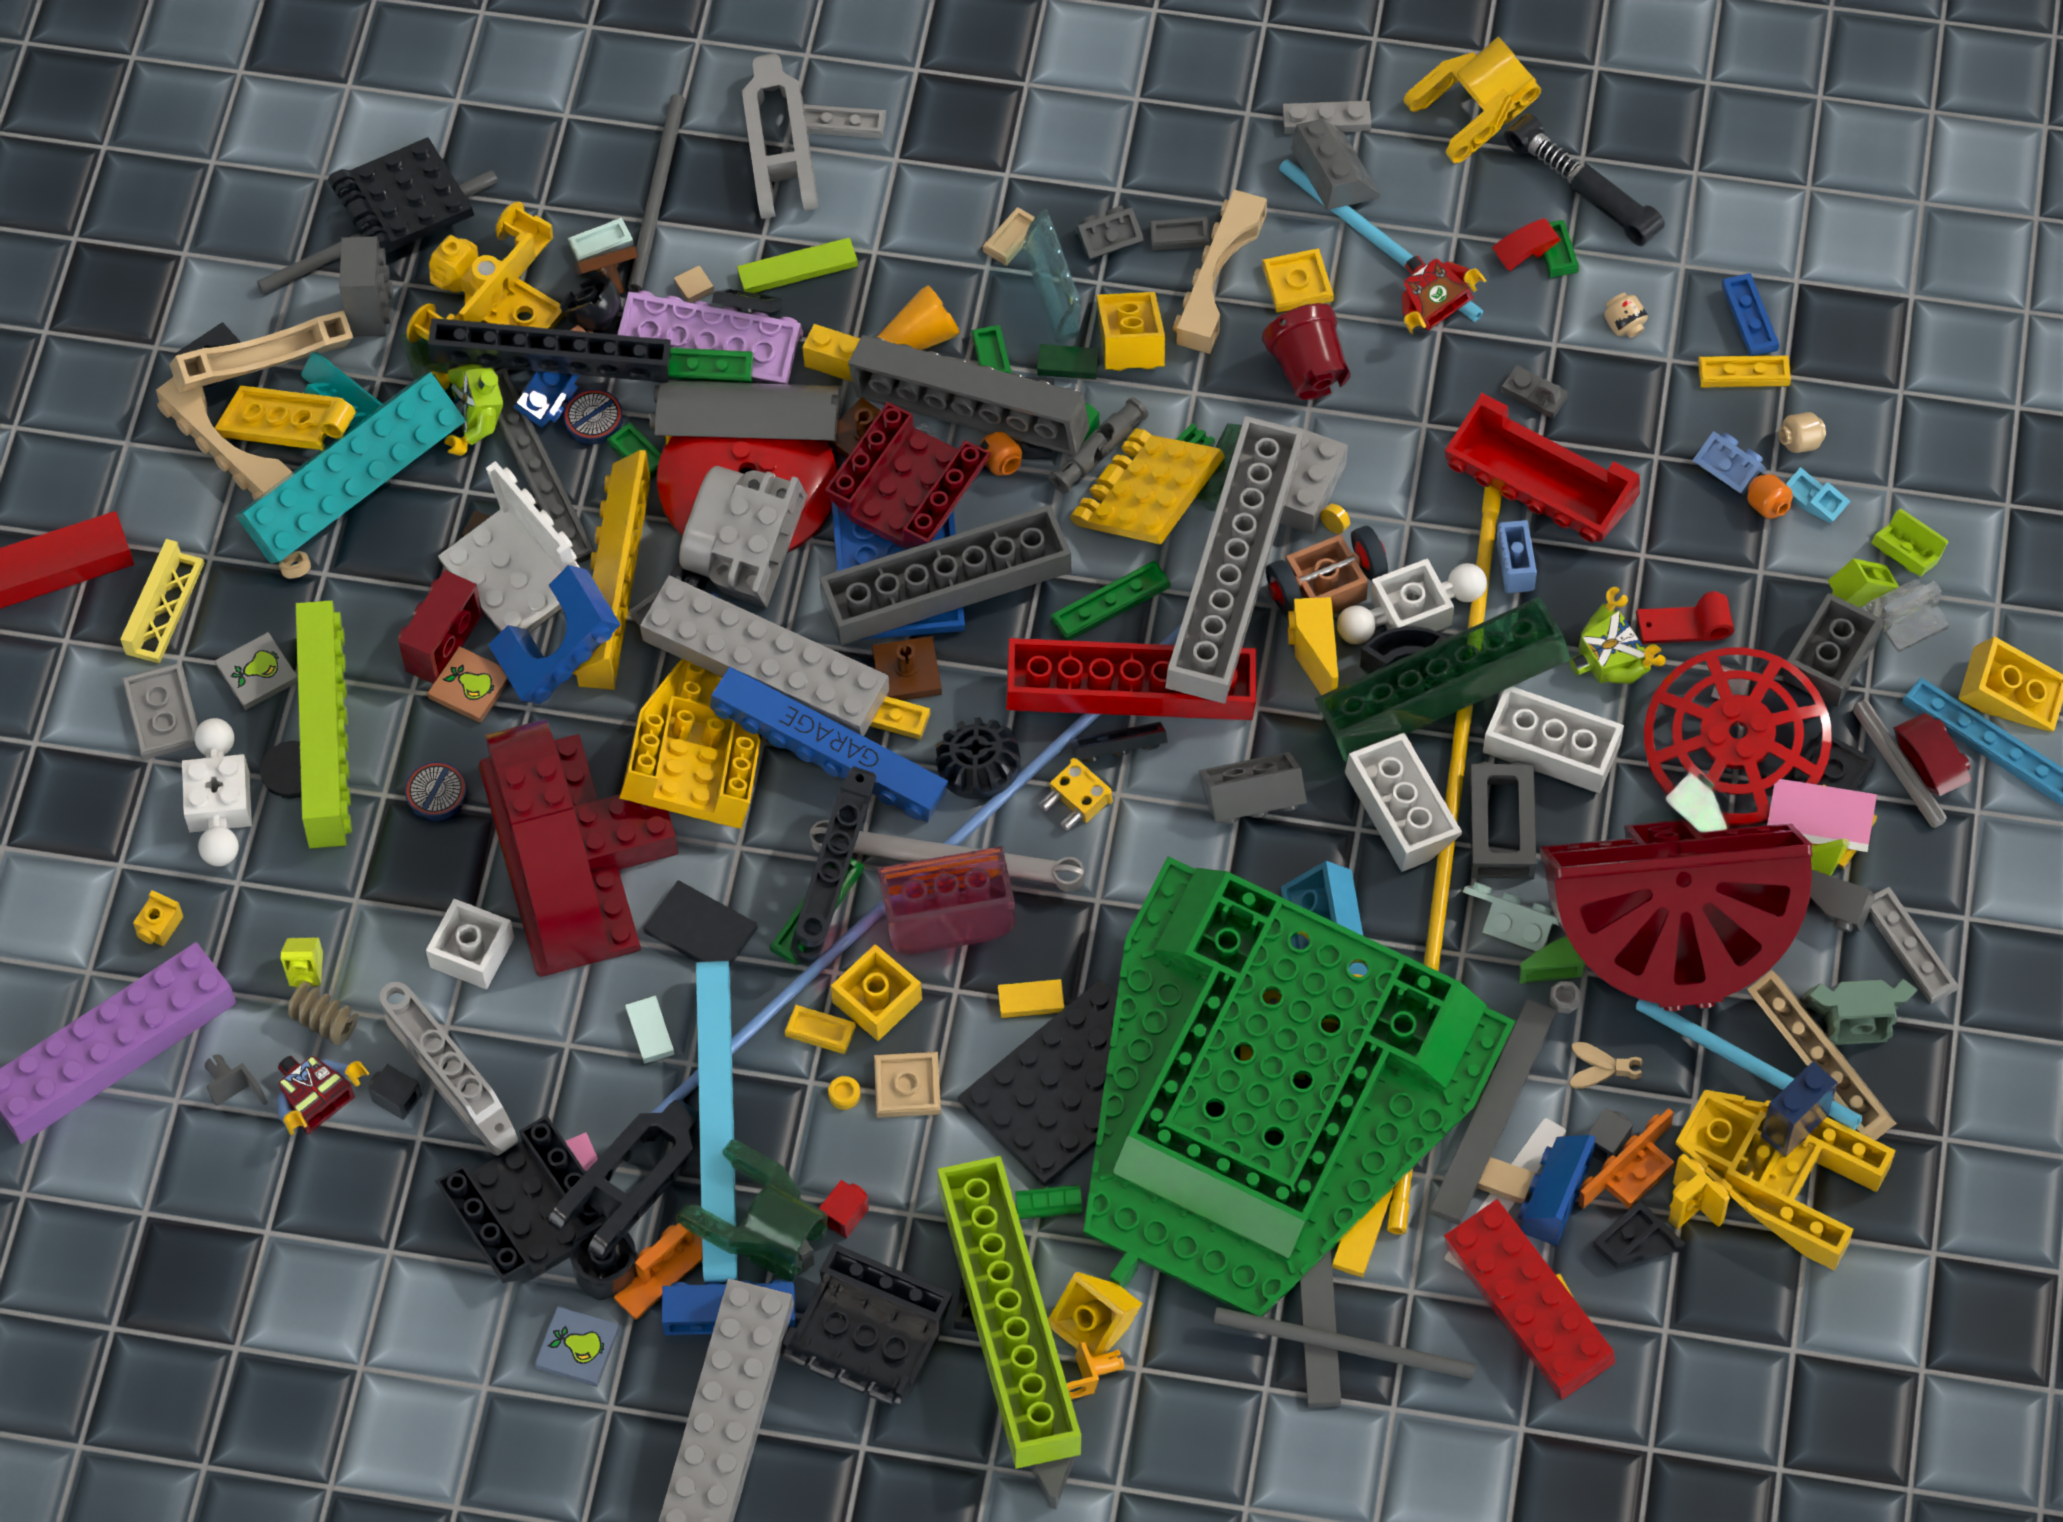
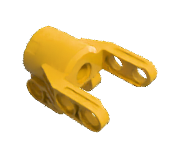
M1498 36L1477 55L1472 52L1441 62L1406 93L1403 101L1412 112L1426 109L1459 81L1484 111L1450 140L1446 149V155L1456 164L1467 159L1501 129L1502 125L1509 123L1539 97L1541 88L1536 83V79L1515 57V54Z

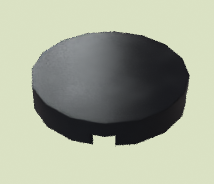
M298 741L282 742L272 747L262 759L260 766L261 779L267 790L274 795L276 794L287 799L302 797L300 742Z

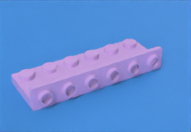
M638 291V293L628 292L618 335L671 340V348L751 351L754 353L752 381L767 384H788L798 340L802 339L803 330L801 323L790 317L770 318L762 312L748 314L739 312L737 308L725 306L721 309L712 307L709 303L703 301L688 303L675 296L661 298L647 291Z

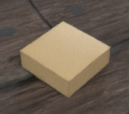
M700 265L674 277V284L688 303L695 302L714 292V286Z

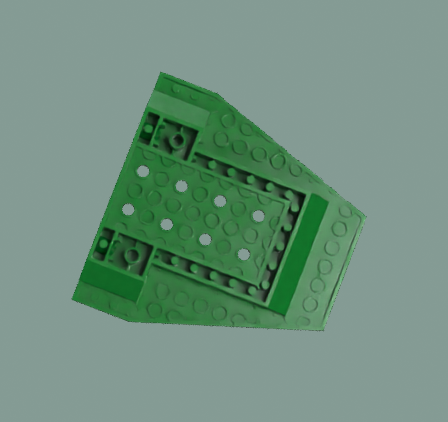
M1168 856L1125 938L1083 1234L1122 1254L1130 1251L1138 1256L1139 1262L1241 1312L1264 1317L1474 1108L1516 1021L1487 1008V1005L1460 981L1230 872L1205 868L1194 869ZM1296 935H1303L1308 939L1309 945L1304 949H1296L1292 946L1290 940ZM1353 963H1362L1367 968V973L1362 977H1355L1350 973L1349 967ZM1274 990L1279 993L1281 1000L1275 1005H1270L1263 1000L1262 996L1266 991ZM1326 1018H1333L1339 1023L1340 1028L1334 1033H1328L1323 1030L1321 1023ZM1239 1046H1247L1251 1049L1253 1056L1249 1060L1242 1061L1236 1058L1234 1051ZM1298 1074H1305L1309 1076L1312 1084L1306 1089H1300L1294 1085L1293 1078ZM1211 1102H1218L1224 1107V1113L1219 1117H1212L1206 1112V1106ZM1270 1130H1276L1282 1134L1283 1141L1279 1145L1273 1146L1266 1142L1264 1136Z

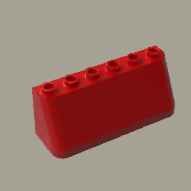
M1481 393L1445 449L1447 465L1453 471L1460 474L1465 472L1473 476L1478 484L1484 487L1491 486L1499 490L1501 495L1508 500H1518L1526 504V507L1531 512L1537 515L1542 513L1552 518L1556 525L1564 529L1569 527L1579 532V535L1584 540L1591 543L1603 541L1640 494L1639 474L1614 461L1607 470L1509 419L1507 405L1484 393Z

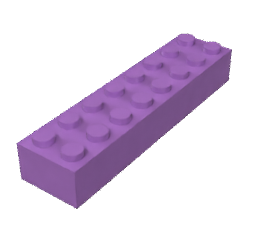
M195 942L0 1068L1 1118L20 1144L24 1143L237 1004L231 986L199 944Z

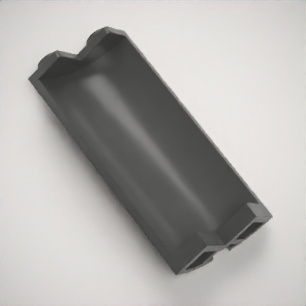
M668 381V383L661 382L660 385H655L654 401L657 405L656 412L650 413V430H655L654 435L656 437L823 440L824 442L837 443V423L841 409V386L696 381Z

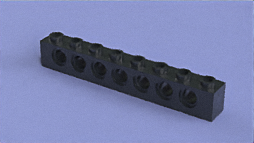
M438 318L431 319L428 341L431 362L464 365L478 364L486 367L668 383L671 363V340Z

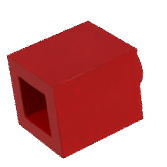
M840 1180L818 1209L820 1223L847 1239L869 1210L866 1192L854 1183L849 1185Z

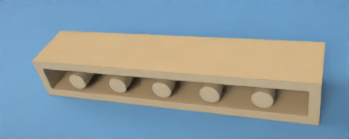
M1771 970L1747 989L1805 1064L1808 1066L1810 1063L1815 1062L1838 1082L1833 1099L1862 1116V1121L1857 1128L1861 1134L1877 1140L1897 1124L1778 974Z

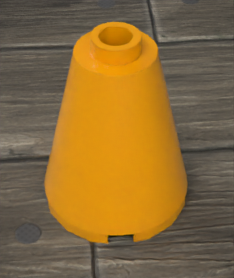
M927 285L909 301L877 337L887 342L899 345L906 344L914 349L924 350L956 337L960 330L951 314L947 313L943 307L940 298Z

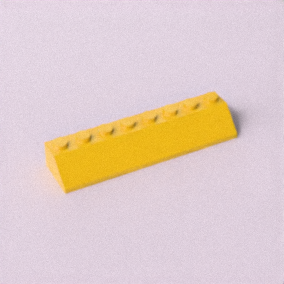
M639 450L613 463L611 475H606L604 491L607 493L606 501L602 500L600 505V518H603L602 526H597L595 543L598 544L597 552H592L591 570H594L593 580L621 625L612 633V637L608 641L602 643L592 653L589 660L582 663L572 673L577 676L578 687L615 690L651 485L645 450Z

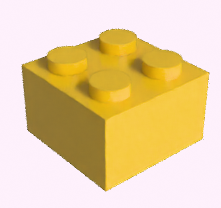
M876 944L831 985L832 1003L877 1041L885 1036L922 1000L921 982Z

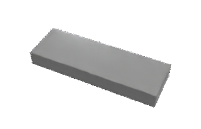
M804 104L808 133L883 139L886 110Z

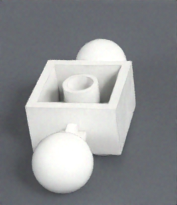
M1428 558L1372 579L1371 600L1376 608L1368 610L1362 606H1350L1344 609L1337 619V631L1345 642L1359 645L1370 640L1376 627L1385 624L1387 630L1399 627H1422L1438 631L1452 625L1454 606L1450 599L1456 598L1462 602L1477 600L1486 590V575L1480 567L1465 563L1455 567L1451 571L1448 581L1441 583Z
M211 718L203 721L197 727L194 737L196 747L206 758L182 760L183 808L189 832L205 831L198 843V850L202 859L212 866H225L235 859L239 849L237 837L229 829L252 826L250 772L244 754L224 756L231 750L234 744V732L231 726L224 720Z

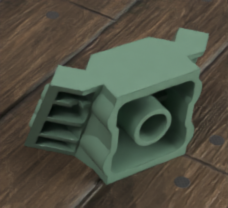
M1882 979L1841 982L1830 989L1820 983L1808 989L1800 1001L1824 1018L1828 1027L1829 1039L1834 1045L1887 1042L1893 1036L1892 1025L1897 1022L1896 1009L1902 1003H1906L1918 989L1904 979L1888 985Z

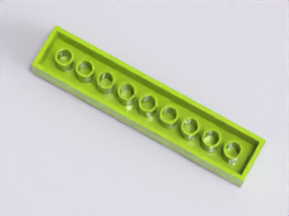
M1001 1156L937 1168L938 1193L1015 1469L1081 1455L1080 1428Z

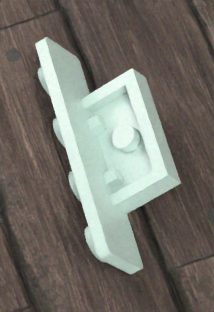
M1474 882L1473 887H1464L1463 893L1492 902L1482 933L1538 951L1546 946L1553 924L1559 926L1555 915L1550 914L1552 910L1550 907L1534 903L1533 907L1521 904V897L1504 892L1503 897L1491 893V887Z

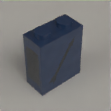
M1815 1062L1810 1063L1769 1103L1761 1137L1786 1157L1829 1116L1838 1082Z

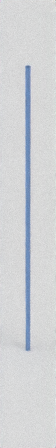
M1181 624L1160 644L1175 645ZM1084 713L1029 763L1006 790L991 798L943 844L959 846L1070 743L1071 739H1075L1101 714ZM935 867L912 871L909 875L920 872L932 871ZM907 876L901 882L905 884L903 889L889 892L732 1037V1054L914 887L909 885L910 882L922 880L925 876L909 878ZM698 1069L651 1113H662L674 1100L683 1101L699 1086Z

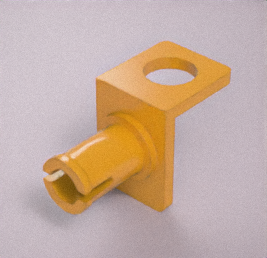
M1085 1341L1079 1343L1075 1358L1083 1379L1067 1383L1071 1400L1094 1394L1099 1382V1375L1124 1370L1123 1357L1118 1358V1356H1121V1352L1118 1349L1092 1357L1089 1354ZM1082 1387L1081 1389H1079V1390H1077V1391L1070 1392L1071 1390H1073V1389H1075V1388Z

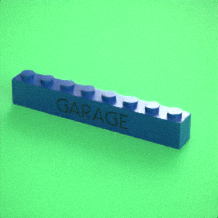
M730 666L711 695L710 709L717 716L726 720L731 719L740 724L745 731L752 734L757 733L767 738L775 747H784L794 752L804 762L815 763L831 776H839L845 779L853 766L874 772L876 780L872 794L877 796L882 803L890 806L895 805L904 810L909 817L915 820L921 819L928 823L945 795L948 780Z

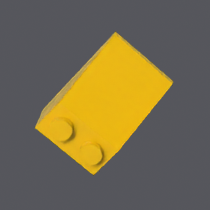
M1155 292L1096 295L1105 369L1122 371L1126 368L1154 369L1155 367L1165 366V333Z
M1331 597L1294 599V611H1288V645H1294L1295 658L1328 706L1336 708L1338 667Z
M1994 636L1974 646L1958 699L1982 713L2053 732L2063 702V674Z

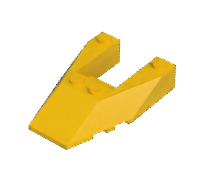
M1704 1090L1675 1144L1691 1159L1697 1160L1705 1172L1714 1181L1720 1182L1726 1188L1728 1194L1750 1215L1805 1257L1835 1271L1850 1243L1853 1228L1795 1199L1815 1163L1877 1192L1891 1167L1896 1150L1827 1117L1790 1154L1784 1157L1761 1137L1768 1106L1771 1101L1766 1100L1764 1103L1746 1100L1745 1096Z

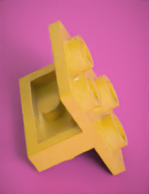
M1683 1153L1678 1157L1673 1184L1676 1187L1672 1192L1674 1196L1669 1206L1671 1209L1668 1222L1678 1230L1701 1210L1719 1227L1724 1223L1730 1199L1728 1192L1720 1182L1713 1181L1705 1174L1704 1168L1697 1160L1690 1159Z

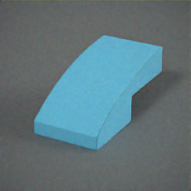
M1801 467L1786 483L1792 490L1793 503L1831 524L1851 502L1830 483L1827 482L1824 486L1821 485Z

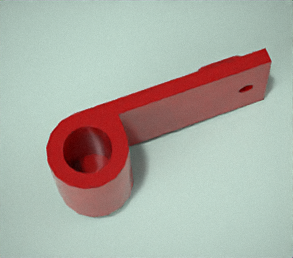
M1717 591L1704 594L1697 602L1696 607L1637 609L1635 612L1642 644L1716 641L1728 638L1734 633V624L1728 598Z

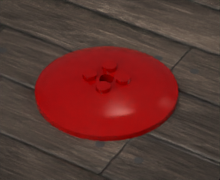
M672 436L668 444L666 443L659 459L657 489L660 504L670 524L682 537L700 486L708 471L714 466H721L736 472H740L744 468H751L754 471L763 473L768 471L774 473L776 477L791 481L792 476L799 479L807 494V498L787 553L797 549L811 539L820 530L832 511V501L825 494L824 490L837 473V467L829 444L823 440Z

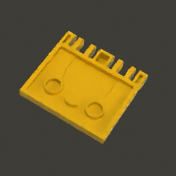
M1135 428L1128 437V441L1124 442L1121 446L1122 451L1126 455L1134 457L1133 461L1125 455L1116 454L1112 458V464H1108L1096 480L1097 484L1092 485L1089 489L1090 494L1094 498L1102 501L1101 504L1094 499L1084 497L1080 502V506H1077L1070 515V520L1082 528L1161 545L1225 456L1219 448L1155 436L1146 430Z

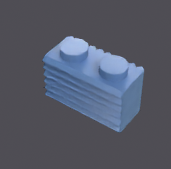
M1528 521L1501 522L1498 525L1496 545L1502 571L1501 576H1503V586L1505 587L1504 591L1506 593L1533 591L1535 589L1537 570Z

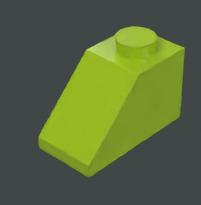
M1855 558L1828 580L1833 589L1832 595L1859 608L1895 594L1901 589L1886 565Z

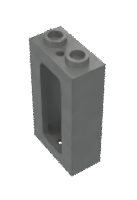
M1481 762L1471 764L1469 777L1471 878L1534 879L1536 870L1534 765H1525L1521 762L1510 764ZM1487 785H1518L1520 850L1516 853H1495L1489 850Z

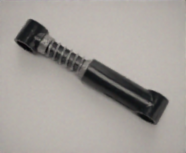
M1524 114L1504 132V139L1513 151L1518 154L1531 153L1534 156H1538L1539 160H1544L1545 165L1550 164V169H1555L1557 174L1562 175V178H1567L1575 192L1624 228L1626 236L1634 244L1644 246L1664 228V219L1655 208L1649 205L1643 207L1589 165H1580V162L1574 161V157L1569 158L1568 153H1563L1562 148H1556V143L1551 144V139L1544 135L1543 125L1535 116Z

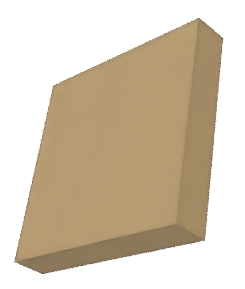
M938 1052L874 1055L877 1118L941 1115Z

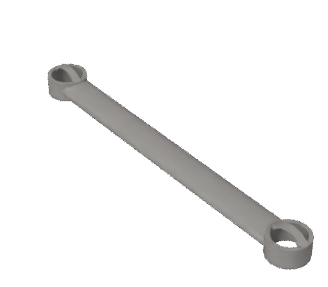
M830 820L816 822L810 830L812 847L818 853H820L822 844L816 842L815 838L819 833L826 834ZM864 831L859 832L853 853L923 864L995 852ZM1000 852V856L943 865V867H954L973 864L972 868L963 870L978 872L984 866L995 865L998 867V870L993 873L995 875L1054 883L1060 890L1066 892L1078 890L1085 881L1082 862L1074 857H1064L1054 861ZM1060 871H1070L1077 874L1078 877L1072 881H1063L1058 877Z

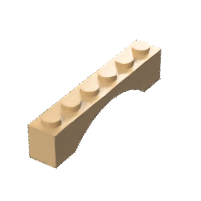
M1233 190L1230 200H1224L1220 213L1222 219L1220 223L1215 222L1212 230L1211 239L1213 241L1211 246L1206 245L1203 251L1202 262L1204 263L1202 268L1195 270L1192 280L1193 290L1192 292L1187 291L1184 297V312L1182 315L1178 314L1174 322L1173 332H1177V345L1208 354L1211 353L1220 331V313L1213 295L1216 277L1222 266L1236 251L1258 238L1266 218V198Z
M342 310L316 317L299 325L260 338L226 346L203 348L177 355L169 365L180 393L310 357L312 352L321 354L346 347L353 339V335L345 312Z
M172 377L156 389L159 399L157 406L167 418L173 417L181 432L186 436L190 434L195 438L199 449L205 454L209 452L214 457L218 467L224 472L228 470L233 475L236 484L242 490L248 489L252 493L254 500L292 473L279 459L249 454L234 447L222 438L212 426L207 416V401L202 386L179 393L174 377Z

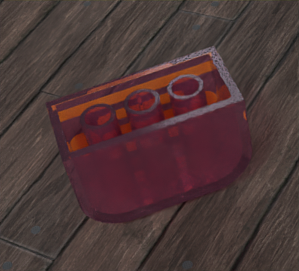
M1003 846L877 868L879 890L890 945L897 952L917 954L986 942L1007 934L1015 925V903Z

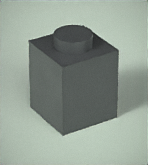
M1605 1107L1587 1134L1596 1137L1592 1156L1603 1163L1612 1155L1617 1157L1626 1142L1631 1138L1633 1123L1624 1114L1618 1111L1613 1112Z

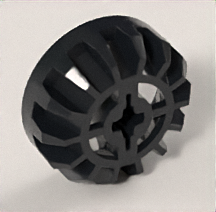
M981 717L974 718V724L965 726L964 722L960 721L957 723V730H947L943 734V741L936 746L937 758L935 760L939 776L948 780L946 788L960 797L984 799L995 796L1006 790L1015 781L1020 771L1021 756L1018 742L1014 739L1010 728L1000 727L999 722L994 719H990L987 724H984ZM979 733L989 734L996 741L988 742L986 738L979 736ZM974 735V736H971V737L967 738L963 743H958V744H957V742L960 741L962 738H964V737H966V736Z

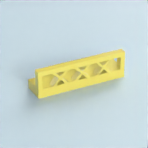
M165 540L120 640L126 655L160 664L205 564L202 558L181 553L176 541ZM179 563L192 565L191 573L179 578L176 574ZM179 586L182 592L180 597L167 603L165 599L166 592ZM168 612L170 616L169 622L156 628L153 623L155 617ZM154 637L157 638L159 644L155 652L141 649L145 641Z

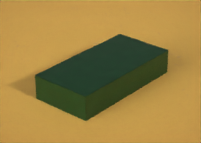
M1040 344L1037 375L1096 380L1099 348Z

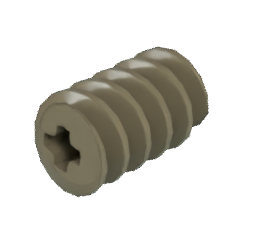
M307 981L301 983L289 1001L288 1015L290 1019L294 1021L299 1020L302 1026H309L312 1032L320 1033L321 1037L325 1039L330 1038L331 1043L335 1045H340L348 1040L357 1025L359 1014L356 1013L349 1017L351 1013L350 1006L346 1005L340 1010L341 1001L335 999L329 1005L331 999L329 994L325 993L319 998V988L315 987L309 992L310 983Z

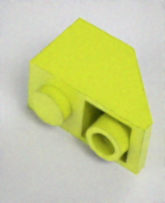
M319 937L287 938L281 951V961L289 986L298 988L304 981L309 982L310 987L321 986L323 950Z

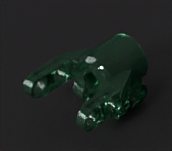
M732 1139L722 1151L724 1157L731 1163L734 1169L767 1186L755 1197L740 1226L737 1228L697 1205H683L677 1213L676 1219L684 1228L730 1254L744 1255L756 1265L783 1280L791 1282L802 1270L803 1260L798 1257L805 1238L807 1241H821L824 1239L829 1229L827 1226L828 1214L801 1199V1192L781 1164Z

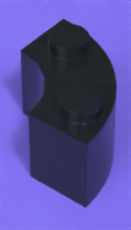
M1399 627L1385 631L1372 638L1361 648L1360 667L1383 682H1387L1394 675L1403 672H1417L1428 677L1446 655L1447 636L1422 627Z

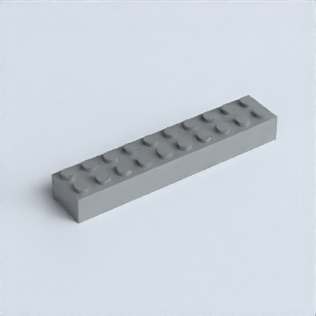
M1245 416L1169 663L1165 688L1226 703L1301 452L1304 431Z

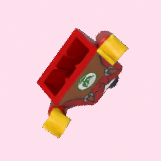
M1418 255L1410 258L1406 262L1405 267L1411 276L1403 282L1406 290L1402 294V315L1409 333L1413 334L1414 327L1422 325L1423 328L1429 331L1471 301L1474 297L1470 289L1475 292L1477 290L1475 287L1477 282H1486L1480 271L1476 268L1469 269L1450 261L1442 263L1437 258L1428 264H1425Z

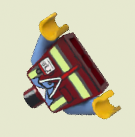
M287 1056L278 1065V1069L285 1076L278 1083L280 1089L277 1097L279 1119L286 1126L291 1136L295 1134L293 1130L298 1126H301L304 1132L309 1135L355 1098L349 1081L358 1087L360 1085L358 1078L362 1075L368 1076L370 1073L360 1061H355L348 1065L327 1059L320 1061L315 1056H311L299 1064L292 1056Z

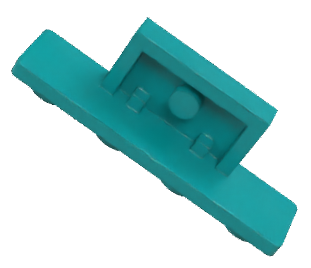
M312 352L301 373V376L310 383L307 384L303 393L343 398L351 404L356 414L348 427L356 425L382 405L380 401L320 353Z

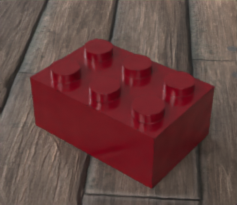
M447 570L443 571L439 579L436 578L432 582L428 596L424 602H420L416 606L413 619L408 626H404L398 635L405 672L432 684L435 683L459 646L463 647L483 616L476 583Z

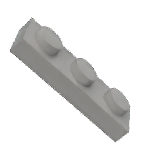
M1370 101L1283 104L1284 134H1294L1297 124L1322 118L1342 132L1371 131Z

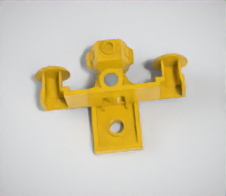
M522 202L511 203L498 218L495 229L497 238L503 241L510 235L515 237V248L502 261L490 255L478 257L477 245L467 239H459L452 235L447 236L431 254L429 261L430 283L442 290H450L454 293L465 292V306L456 316L450 313L446 319L554 329L565 316L560 309V303L519 279L553 239L552 224L537 215L533 217L525 212ZM428 303L421 306L410 318L406 335L411 343L417 342L421 338L429 341L431 319H444L435 313L436 307L434 304ZM522 312H529L533 315L527 321L517 318Z

